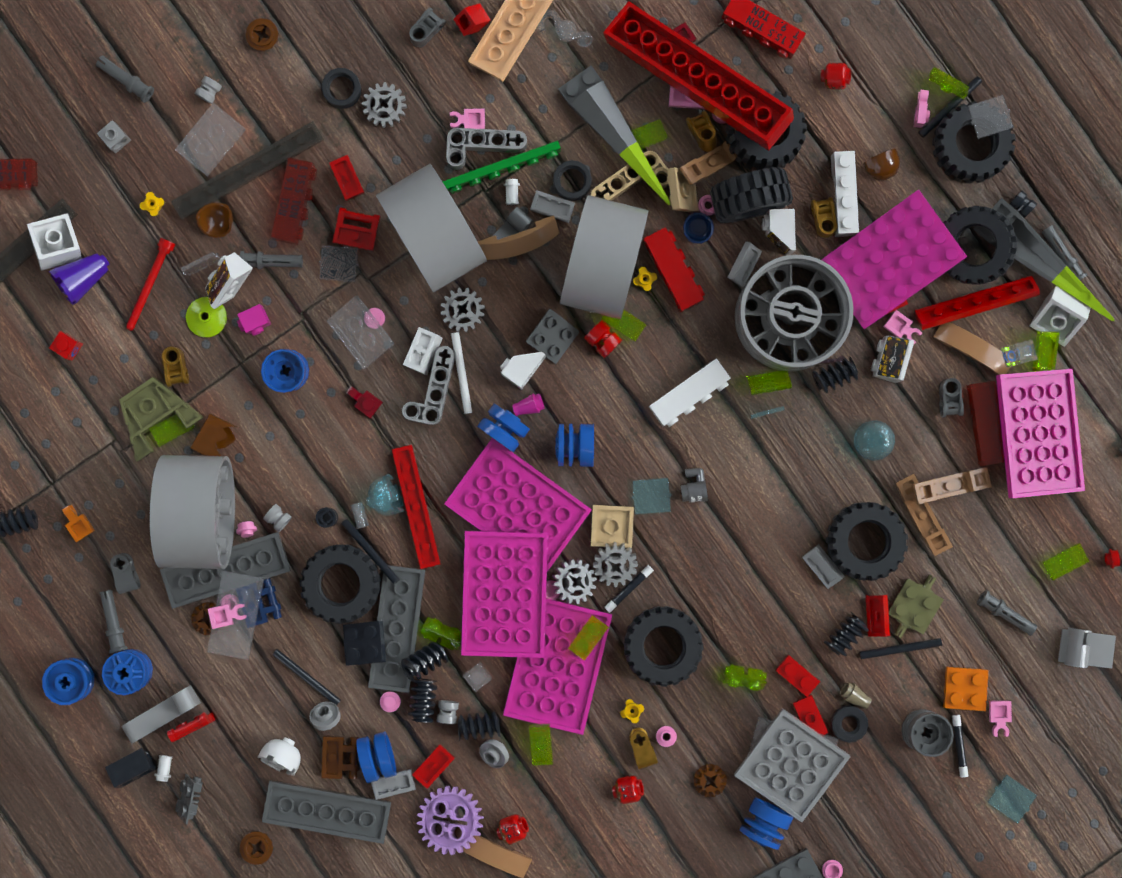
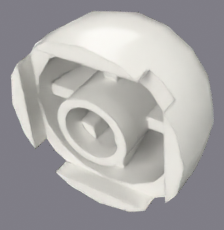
M286 737L283 740H270L264 745L258 755V758H262L261 761L278 771L286 769V774L291 776L295 775L301 760L299 750L294 747L295 742Z

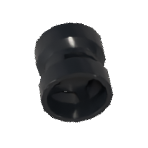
M1023 190L1009 203L1023 218L1037 205L1034 200H1030Z
M330 507L321 508L316 514V522L323 528L332 527L338 521L337 511Z

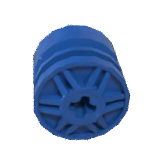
M280 349L266 356L262 363L261 374L263 381L270 389L286 393L301 388L309 377L310 369L308 361L301 353L296 350ZM285 366L291 367L290 375L283 374Z
M559 424L555 445L558 466H564V457H569V466H572L574 457H578L580 467L594 466V424H580L578 433H574L572 424H569V433H564V424Z
M127 649L113 654L106 660L102 668V678L105 686L117 695H128L141 690L149 683L153 673L151 660L145 653L137 649ZM126 669V672L129 673V675L126 677H124V673L122 672V670Z
M754 798L749 811L756 817L755 819L745 817L744 821L751 827L741 825L739 830L755 843L779 850L781 844L773 838L783 840L784 836L777 830L778 828L788 830L794 817L771 803Z

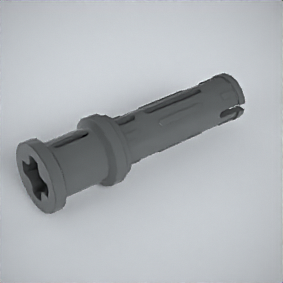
M104 55L99 57L105 65L97 60L96 67L125 85L129 93L133 92L143 103H146L152 97L154 87L147 86L141 82L138 76L132 77Z
M1053 225L1041 232L1052 250L1073 273L1075 271V276L1079 280L1088 276L1077 263L1078 259L1072 257Z
M240 251V257L251 267H257L258 270L264 267H303V255L264 254L262 251L257 253Z
M986 589L980 595L977 605L991 611L993 616H1001L1029 636L1033 635L1036 631V624L1006 606L1004 600L997 599L990 594L989 590Z
M113 590L99 592L108 629L105 635L110 643L111 649L109 653L127 650L128 647L125 646L123 639L124 629L120 628Z

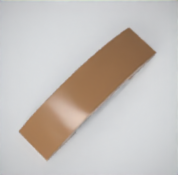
M725 141L719 147L698 159L695 158L679 169L689 184L694 185L734 162L737 155L735 153L731 155L729 151L730 144H726Z
M553 215L536 221V227L499 240H497L495 235L477 242L487 260L504 259L524 254L544 245L559 234V230Z
M948 322L939 325L933 338L948 347H953L986 366V369L997 375L1007 374L1013 363L1007 360L1005 353L953 323Z
M987 467L912 484L917 504L992 487Z
M913 474L895 484L916 528L933 556H936L953 546L944 529L939 525L928 502L917 504L912 484L919 482Z
M457 827L455 829V836L460 838L462 831ZM473 836L477 842H469L470 849L463 847V852L521 878H524L532 861V858L515 850L511 851L482 836Z

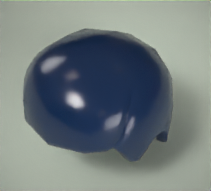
M696 212L686 218L683 223V232L690 242L702 244L713 235L714 224L708 215Z

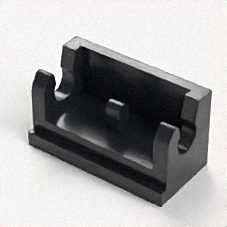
M140 748L105 767L114 788H122L157 769L149 752L145 751L144 748Z

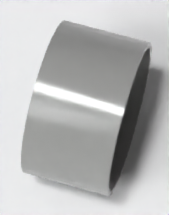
M430 163L376 195L433 293L487 261L463 215Z
M587 195L565 277L560 304L621 320L649 210Z
M806 255L782 256L762 266L741 290L735 308L736 331L746 351L761 364L780 371L804 370L832 356L846 340L853 321V301L849 288L842 276L826 262ZM792 267L803 268L814 273L806 288L792 285ZM774 273H783L784 281H776ZM764 274H766L775 289L766 299L750 291L753 284ZM815 282L823 284L824 289L822 292L814 289ZM833 291L840 313L822 314L819 299ZM788 294L797 295L806 300L811 309L803 307L800 303L790 304L778 301L777 299ZM747 301H753L756 304L755 311L747 310ZM792 310L794 311V312H793L794 315H797V316L794 317V318L792 317L793 314L790 313V311H792ZM760 316L764 332L752 338L747 328L745 317ZM775 319L782 320L787 325L798 324L809 328L804 333L791 334L782 330ZM826 321H832L835 324L834 331L826 329ZM818 331L834 340L829 348L820 356L817 355L809 341ZM758 340H764L767 343L765 351L757 345ZM777 343L791 346L792 362H784L770 356ZM798 350L806 352V360L801 361L798 359Z
M162 455L155 467L150 499V536L156 565L159 568L225 569L231 556L235 525V487L230 459L227 456Z

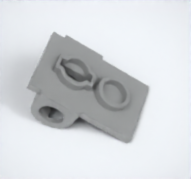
M1062 629L1058 662H1064L1065 665L1088 668V666L1112 668L1116 636L1092 633L1090 630Z

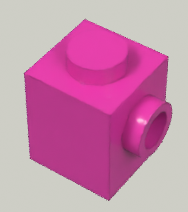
M261 304L237 314L239 317L237 323L240 330L253 336L264 331L263 328L271 325Z

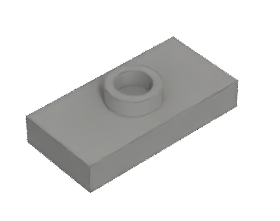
M536 190L530 211L548 217L554 215L555 219L569 223L575 203Z
M745 242L727 278L738 286L744 287L762 251L752 243Z
M819 544L802 557L827 589L845 577Z
M411 769L397 772L396 776L390 778L380 776L378 781L371 782L375 800L416 790Z

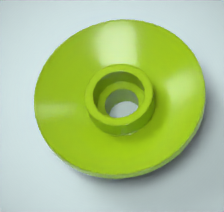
M201 297L193 301L188 307L186 322L194 334L205 338L213 337L224 329L227 322V313L223 304L213 309L209 298ZM203 313H208L207 320L202 319Z

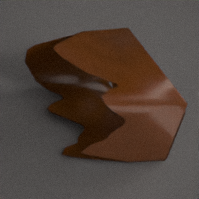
M209 414L190 448L203 456H221L217 449L226 448L234 443L236 438L230 427L238 426Z

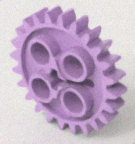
M450 786L445 787L444 791L442 788H438L437 794L435 792L430 793L432 799L424 798L427 805H420V808L424 811L417 814V816L422 818V821L417 822V824L422 825L423 828L418 832L425 833L422 840L429 839L428 847L435 845V852L442 848V854H447L448 850L450 855L455 854L456 850L458 853H462L463 847L470 849L469 842H477L473 836L481 835L477 828L483 827L482 824L478 823V820L484 818V816L478 815L482 808L475 807L478 800L471 801L473 794L465 796V789L458 793V787H453L452 792ZM440 803H443L446 807L443 814L439 811ZM460 806L465 809L463 818L458 814ZM433 816L441 818L450 817L452 820L466 821L467 825L460 823L450 824L449 821L435 820ZM437 823L442 826L440 835L435 831ZM457 827L462 831L460 838L455 836V829Z

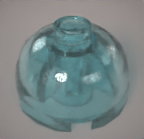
M878 420L867 421L861 424L854 434V447L857 453L864 459L871 461L882 460L893 451L895 434L891 427L884 422Z
M390 474L375 479L370 484L369 497L366 498L368 506L371 509L374 508L382 516H391L404 511V509L400 508L404 506L398 485H393L390 481L394 479Z

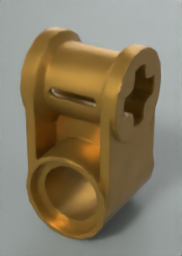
M704 110L702 114L694 118H686L688 128L692 135H694L700 148L706 152L714 150L717 147L716 131L707 112Z
M828 197L827 200L821 201L811 200V210L817 234L822 238L831 237L837 228L833 198ZM822 224H830L832 230L829 232L824 231Z
M177 347L166 348L162 353L167 387L183 382L189 384V374L183 351ZM174 350L177 353V360L171 362L169 360V353Z
M640 727L634 728L630 732L629 737L638 769L657 764L658 761L646 730ZM637 734H640L642 737V742L638 743V740H635Z

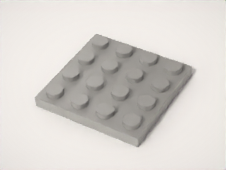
M782 708L736 770L734 776L800 822H803L847 763L850 755Z

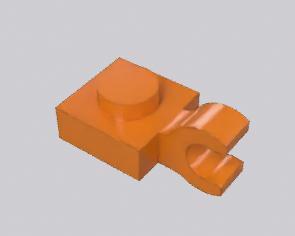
M72 505L62 509L70 521L65 526L75 542L80 541L95 531L84 514L78 516Z

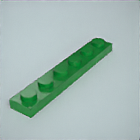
M555 141L443 181V184L451 194L457 193L466 185L473 187L481 184L483 179L489 178V180L500 177V173L506 171L508 173L516 172L520 169V166L525 164L527 166L539 163V159L545 157L547 160L555 158L561 152L559 142Z

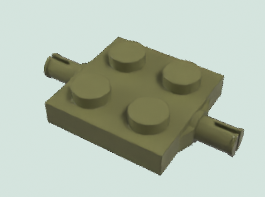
M929 574L924 584H917L907 578L888 610L889 615L900 623L894 635L902 639L907 628L914 629L922 635L925 633L944 600L931 590L936 580L935 577L932 578V575Z

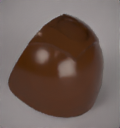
M891 149L870 158L863 165L870 176L876 180L884 181L897 174L900 158L897 150Z
M224 203L207 204L196 215L197 225L203 233L210 237H224L230 232L232 227L233 215L231 209Z

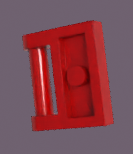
M340 207L333 243L374 251L381 215L374 214V216L347 211V208ZM350 219L372 224L371 229L344 224V220Z
M203 712L195 716L193 721L189 723L184 722L176 726L175 730L167 731L168 738L173 743L215 721L212 713L207 715Z

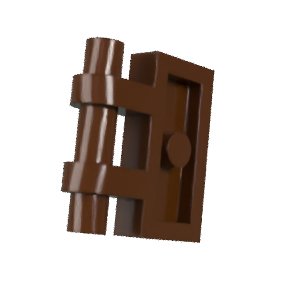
M323 736L321 778L342 779L343 771H349V779H357V771H359L360 764L358 763L356 740L359 737H350V745H344V736ZM344 752H350L349 763H343Z

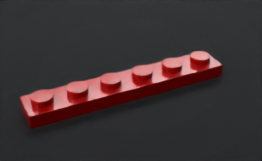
M1029 276L915 310V317L921 329L924 330L1039 296L1040 289L1033 277Z
M408 445L392 449L420 569L440 565L441 562L413 446Z

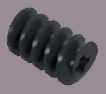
M849 356V361L846 358L842 359V365L836 361L834 362V367L829 364L827 365V371L822 367L819 369V374L813 371L812 376L818 390L822 389L825 393H828V386L836 390L835 383L843 387V380L850 384V377H853L857 381L858 371L854 361Z
M28 505L24 506V512H22L20 507L16 508V514H14L12 509L8 510V516H6L4 511L0 512V537H5L7 534L11 536L15 532L20 534L23 530L29 532L31 528L33 530L38 529L37 514L34 509L30 510Z
M852 612L853 618L845 617L848 624L840 623L842 630L835 628L834 631L837 636L829 635L831 643L824 641V644L838 656H847L844 649L852 650L851 642L858 644L855 637H864L861 630L869 631L866 624Z
M430 642L428 646L417 650L415 654L402 659L401 667L405 675L412 682L414 681L413 676L418 680L421 679L420 672L425 676L428 675L427 668L430 671H434V664L437 667H441L440 660L447 663L448 657L440 644Z
M423 678L419 680L414 679L412 682L418 685L411 688V690L416 692V695L410 696V698L415 700V703L409 704V707L413 708L414 711L408 712V715L413 717L412 721L432 723L433 718L429 717V715H433L434 710L429 707L435 706V702L430 699L436 698V694L431 691L437 690L438 686L433 684L437 681Z
M495 711L492 712L491 718H489L487 712H484L483 718H480L479 713H476L474 719L468 714L466 720H464L462 714L459 715V741L462 735L465 740H469L470 734L476 740L478 733H480L482 739H485L486 732H488L490 738H493L494 732L497 733L498 737H501L499 717H497Z

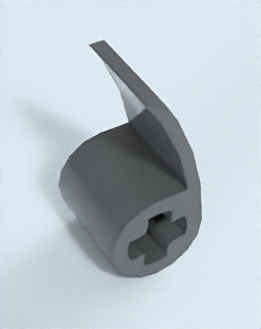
M516 207L493 236L496 235L497 240L525 231L533 220L519 207Z

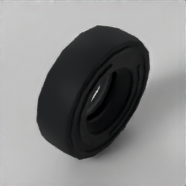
M851 705L842 706L832 716L831 729L834 735L841 741L847 743L857 742L867 732L868 719L865 713L858 707ZM847 716H852L857 720V727L852 732H847L842 728V720Z

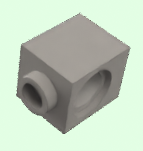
M113 120L97 133L115 153L131 141Z

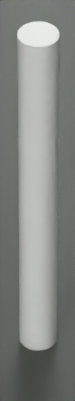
M459 332L451 333L464 414L472 413L460 335Z

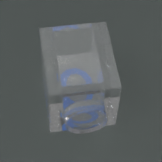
M1033 340L1001 348L1006 368L1038 359Z
M480 661L463 674V677L475 692L492 680L491 674Z

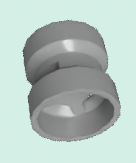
M204 76L201 81V87L197 88L194 94L212 104L215 100V94L221 90L222 86L213 79Z
M275 504L267 512L263 520L274 524V529L280 532L292 517L288 513L283 514L281 507Z
M439 700L438 708L440 711L436 721L456 724L457 716L455 714L456 710H458L459 702Z

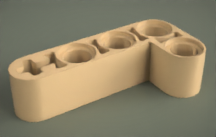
M653 151L645 152L646 158L651 157L655 160V164L651 166L655 175L664 174L667 177L668 168L658 154ZM628 164L592 190L591 196L596 197V193L602 195L606 192L605 186H607L608 192L604 194L603 199L612 201L641 181L642 178L639 175L636 178L629 177L627 172L632 168ZM613 181H620L622 187L615 190L611 187V183ZM667 181L660 183L663 189L668 186Z

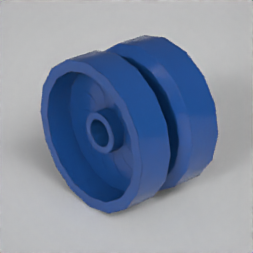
M494 403L488 410V413L496 420V423L494 424L489 419L483 418L477 427L514 453L519 446V442L511 436L512 432L520 438H524L530 429L520 422L521 420L506 409L503 410Z
M65 658L52 663L46 669L42 678V688L45 695L52 702L59 705H71L85 699L91 693L94 686L92 668L79 658Z
M386 731L375 734L373 743L368 736L356 740L359 763L367 783L378 781L380 771L385 778L397 775L395 758Z

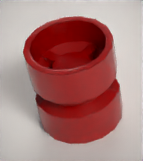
M601 320L584 337L591 346L597 347L596 351L603 358L622 342V339L615 332H610V327L604 320Z

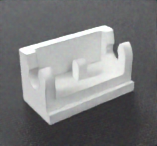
M419 327L403 365L427 375L443 338Z

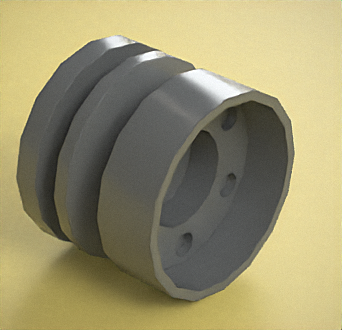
M919 709L911 712L903 721L901 730L903 740L907 746L928 757L942 755L953 742L954 734L949 721L931 710ZM924 727L928 729L925 731L926 735L921 734L924 732Z

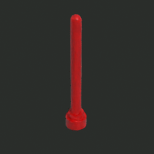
M160 238L157 244L159 246L158 255L126 325L129 331L135 328L166 255L170 251L173 252L176 245L163 238Z

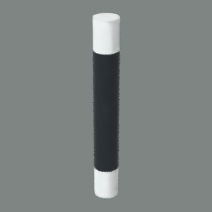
M647 565L604 608L610 613L654 570Z
M952 715L960 777H968L960 715Z

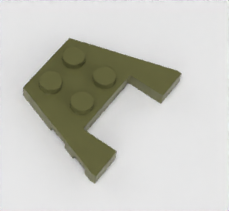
M152 377L119 399L125 423L128 425L131 444H133L134 457L137 462L154 452L143 433L175 411L186 428H190L203 419L199 412L155 377Z

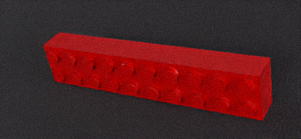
M629 1L603 32L609 45L768 151L794 120L791 107Z

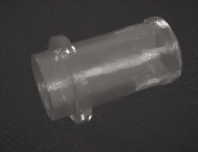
M363 502L352 504L350 512H353L357 529L369 526L364 509L366 505L363 506Z

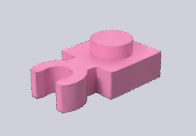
M920 90L918 92L913 127L922 128L925 122L928 123L930 110H927L928 90Z
M464 109V115H460L458 112H450V117L458 118L456 123H450L451 128H459L461 125H464V128L485 129V109Z
M897 310L894 311L883 326L898 338H902L905 335L906 339L913 340L911 338L912 333H916L918 336L922 335L919 329H912L910 325L913 322Z
M230 604L209 608L208 613L212 629L233 625V618L237 620L247 618V615L241 616L238 614V609L245 607V605L238 604L233 609H230Z
M1009 700L989 701V721L995 722L992 728V734L995 737H998L997 732L1000 728L1004 730V736H1009V729L1006 726V722H1012L1011 701Z

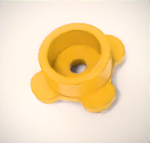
M148 192L144 202L140 203V208L150 212L151 216H157L164 205V200L157 198L153 192Z
M641 267L638 276L633 279V283L639 285L645 291H649L652 288L653 281L657 280V275L647 271L646 267Z
M628 699L620 715L622 718L631 720L632 723H637L640 714L644 711V706L634 703L632 699Z

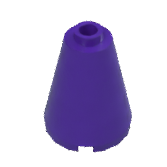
M96 253L54 268L49 273L60 291L68 296L66 299L73 306L108 271L107 266L110 264L103 254L99 256Z

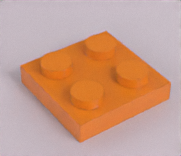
M946 666L943 707L986 711L989 670Z

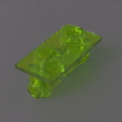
M429 617L426 619L420 632L424 638L437 642L438 638L441 637L440 645L452 651L453 649L458 650L462 641V632L460 630L446 626L441 621Z
M726 666L725 674L727 675L723 683H727L731 687L746 686L750 690L758 691L764 689L767 684V672H763V670L748 668V674L745 675V667Z

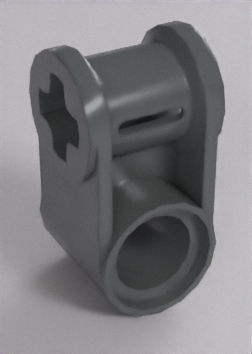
M431 7L428 8L410 29L411 43L415 47H424L444 27L446 20L440 19ZM421 32L424 34V37L422 39H415L414 35Z
M955 378L942 380L939 384V409L941 417L945 418L946 415L963 416L964 405L961 383ZM948 382H952L954 384V390L952 393H949L946 390V384Z
M127 553L115 555L110 561V567L117 592L123 594L140 589V580L132 557ZM119 561H125L124 565L118 564Z

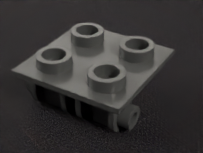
M549 308L526 342L539 352H543L549 360L557 364L580 331Z
M185 774V779L180 783V792L182 793L180 800H177L175 808L177 815L185 824H188V820L193 819L197 813L198 804L193 803H199V800L193 799V797H200L199 793H201L203 785L201 777L194 776L192 779L188 774Z

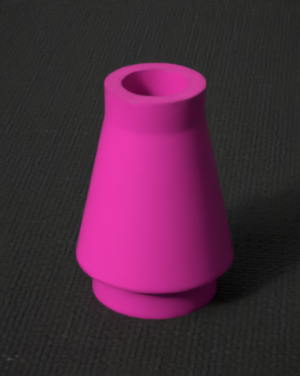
M533 393L518 403L513 404L512 407L515 415L518 416L540 413V410L544 409V404L540 394L535 395Z

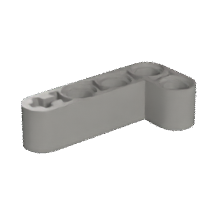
M453 128L447 136V163L454 170L463 168L466 162V150L521 153L527 148V137L521 131ZM454 135H461L463 137L460 143H453L451 140ZM475 136H481L483 141L480 144H474L472 139ZM495 137L503 138L501 145H494L492 143ZM506 137H509V140L511 141L509 142L510 146H507ZM517 138L521 140L520 146L515 144ZM454 155L462 157L461 161L457 164L450 161Z
M442 346L437 349L425 403H406L402 408L403 416L406 419L428 425H436L441 421L455 360V354L450 347ZM445 351L451 356L446 358L445 365H449L448 369L443 366H437L438 363L442 365L443 358L440 354H444ZM440 370L446 372V378L443 381H437L435 378L436 373ZM435 390H439L442 393V398L439 401L431 399V394ZM410 406L417 408V414L414 417L407 415V409ZM430 410H435L438 414L435 421L427 419V413Z
M190 685L121 727L132 744L199 705L201 702Z

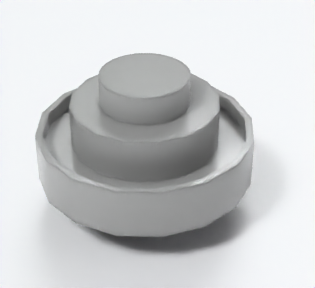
M322 702L311 710L309 717L315 729L325 731L335 727L341 715L336 704Z
M487 739L480 746V755L489 766L501 768L508 762L509 754L503 743L494 739Z

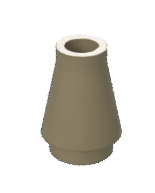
M845 683L840 691L843 701L867 709L872 699L855 683Z

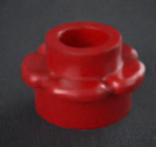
M1109 549L1108 553L1104 554L1106 566L1110 565V568L1114 569V567L1120 566V556L1118 550L1112 551V549Z

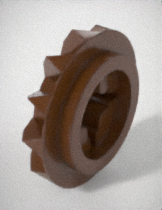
M256 19L247 27V42L255 50L265 52L268 49H272L275 43L278 42V29L268 19ZM263 30H266L265 33L269 38H263L259 41L260 37L257 33H262Z
M205 602L195 607L191 615V624L197 632L203 635H212L222 628L212 629L211 621L209 625L207 622H200L205 617V612L209 616V608L217 607L218 605Z
M703 765L694 775V786L701 795L715 797L723 792L726 786V775L717 765ZM704 774L710 778L715 776L714 782L716 787L711 784L705 786L707 781Z
M259 831L248 833L240 844L241 856L246 862L254 865L266 862L271 857L273 851L272 840L266 833ZM262 841L260 846L262 851H257L252 855L254 849L252 843L256 845Z

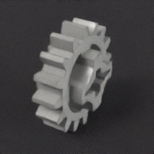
M384 82L383 87H380L377 83L375 90L369 88L370 95L364 94V98L367 101L362 102V105L367 107L363 110L364 114H370L367 117L368 121L370 122L374 119V125L377 126L381 123L383 128L386 127V123H389L391 127H393V121L400 123L399 115L405 116L402 109L407 108V105L402 103L406 98L405 96H400L402 93L401 89L395 91V85L392 84L389 88L386 82ZM386 92V93H389V94H388V95H381L380 93ZM374 99V100H375V106L373 107V110H372V109H371V103H372V100ZM398 101V108L395 111L394 104ZM381 103H387L388 108L382 107ZM382 115L389 116L388 118H380Z
M458 288V293L456 294L451 290V297H444L447 303H441V307L445 308L441 315L447 316L443 320L444 323L450 321L449 328L452 329L456 326L457 332L461 328L468 332V327L474 330V323L481 324L478 318L485 315L480 312V310L485 308L484 305H479L482 298L476 299L477 293L475 291L469 294V288H466L465 292ZM458 297H467L464 301L455 300ZM473 302L476 305V315L471 311ZM467 305L466 310L468 312L459 315L458 307ZM450 306L454 308L455 313L452 318L449 314ZM461 319H469V320H470V322H468V323H464V324L459 323V322L461 321Z
M616 542L613 543V547H610L607 543L605 544L606 549L599 548L600 555L594 556V559L597 561L593 562V568H597L595 575H600V582L606 580L607 586L611 582L614 583L615 587L618 586V582H621L624 586L625 580L632 581L631 574L637 573L634 568L638 566V562L635 561L636 554H631V547L625 549L624 543L620 547L617 546ZM627 559L629 561L628 569L624 565ZM603 560H604L605 563L607 564V565L605 566V569H604V570H603V568H602V561H603Z
M569 560L568 564L562 562L563 568L556 567L558 574L552 575L556 579L552 586H557L554 593H560L559 599H566L568 604H571L572 601L574 604H579L580 600L586 602V595L592 596L593 594L590 590L596 589L592 582L597 579L591 577L594 570H587L589 564L582 565V560H577L576 563L574 560ZM571 568H577L574 573L568 572ZM571 578H576V579H575L576 585H573L574 582L572 581ZM575 590L580 592V594L578 595H571V593H574Z

